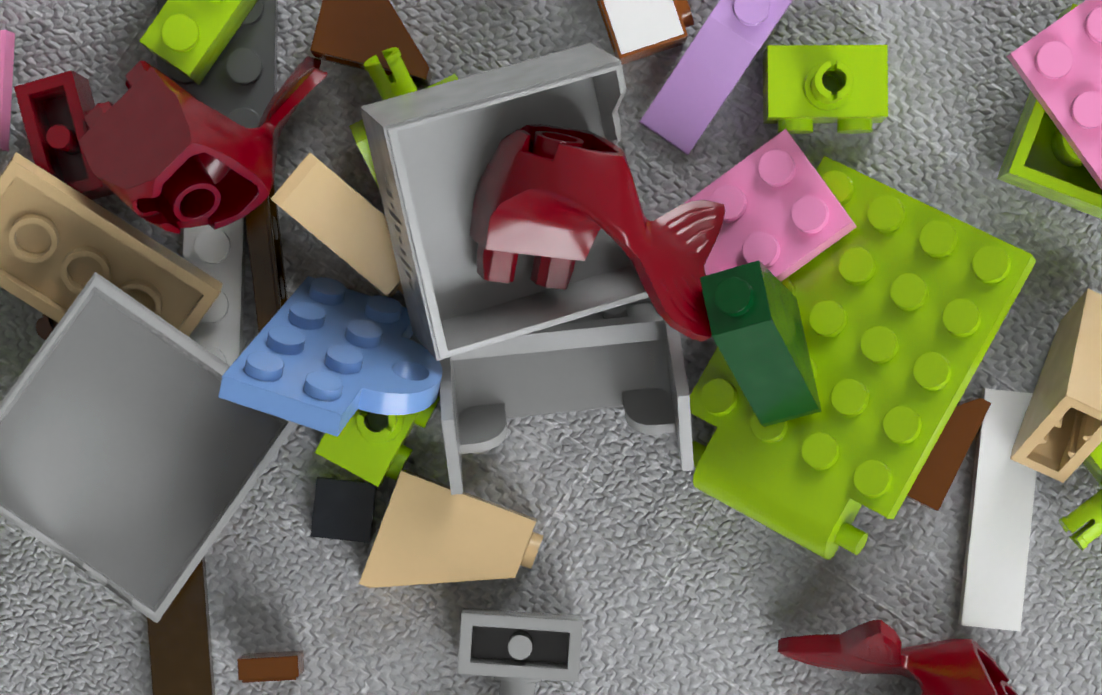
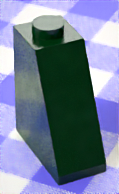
M759 260L700 277L712 337L760 424L766 427L822 412L797 298Z

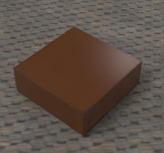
M303 650L243 654L237 659L238 679L242 680V683L297 680L304 672Z

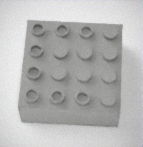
M592 43L360 106L412 332L437 361L649 297L630 258L602 228L599 230L586 260L575 261V267L566 290L546 288L536 285L530 280L534 255H518L514 281L510 283L487 281L477 273L478 243L470 236L473 201L478 181L501 139L526 125L543 124L587 130L607 139L615 145L618 140H621L620 133L622 129L618 108L627 91L621 60Z
M95 272L0 403V515L53 549L129 605L158 623L297 423L219 398L222 375L228 370L230 365Z

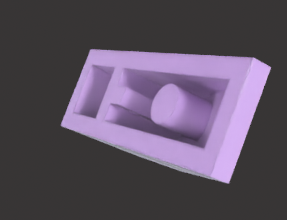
M720 0L639 123L688 156L793 0Z

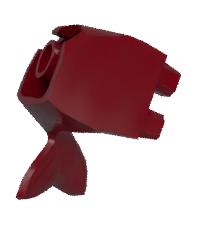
M307 56L272 97L263 112L257 128H246L197 100L148 62L139 61L125 75V85L128 91L115 104L109 101L97 103L84 117L88 131L78 142L95 176L145 221L176 234H180V228L209 225L215 230L245 217L269 196L274 184L280 133L302 99L326 78L328 73L319 70L321 65L320 59Z
M543 124L526 125L501 139L478 181L472 208L470 236L478 243L477 273L484 280L501 283L513 282L518 255L526 254L534 255L530 280L536 285L546 288L566 290L575 267V261L586 260L594 240L602 228L630 258L654 308L670 327L691 339L701 342L709 339L712 335L700 277L706 276L704 265L723 224L725 215L724 204L707 200L691 201L679 205L654 221H650L644 216L625 152L607 139L587 130Z
M872 620L841 634L792 636L778 640L777 652L790 659L817 667L859 672L861 674L902 675L916 682L922 689V695H1018L1007 683L1010 678L973 639H947L902 648V642L895 630L882 620Z

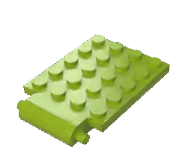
M824 156L816 170L857 227L781 282L797 298L822 412L763 427L718 346L690 395L691 414L717 427L707 447L697 441L692 442L693 461L696 468L693 476L694 487L829 560L834 557L839 546L855 555H858L865 546L868 533L851 525L862 505L887 519L895 518L1033 269L1036 259L1032 254Z

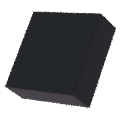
M317 477L310 537L370 543L377 486L370 482Z

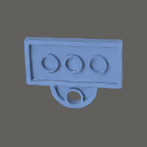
M308 276L222 375L219 398L338 437L357 409L383 415H407L429 408L437 399L443 370L439 360L437 361L424 346L410 340L413 332L408 310L406 307L401 306L397 300L382 295L369 296L347 289L343 283L332 278H313Z

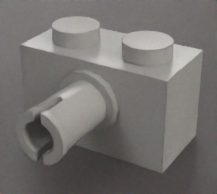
M463 608L461 612L457 674L494 676L495 679L500 680L499 695H535L536 683L542 682V680L579 682L582 616Z

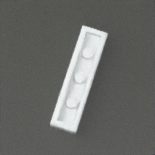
M982 388L981 398L990 402L991 405L977 432L958 624L963 626L1021 632L1037 471L1011 460L1010 456L1033 393Z

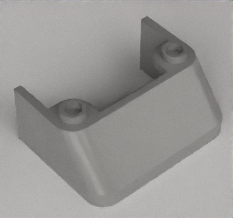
M649 297L439 360L443 370L440 382L441 423L451 495L463 494L461 454L484 453L501 444L507 435L506 418L624 407L628 425L638 432L653 436L676 432L682 471L694 470L690 395L680 334L677 330L670 327L657 313Z

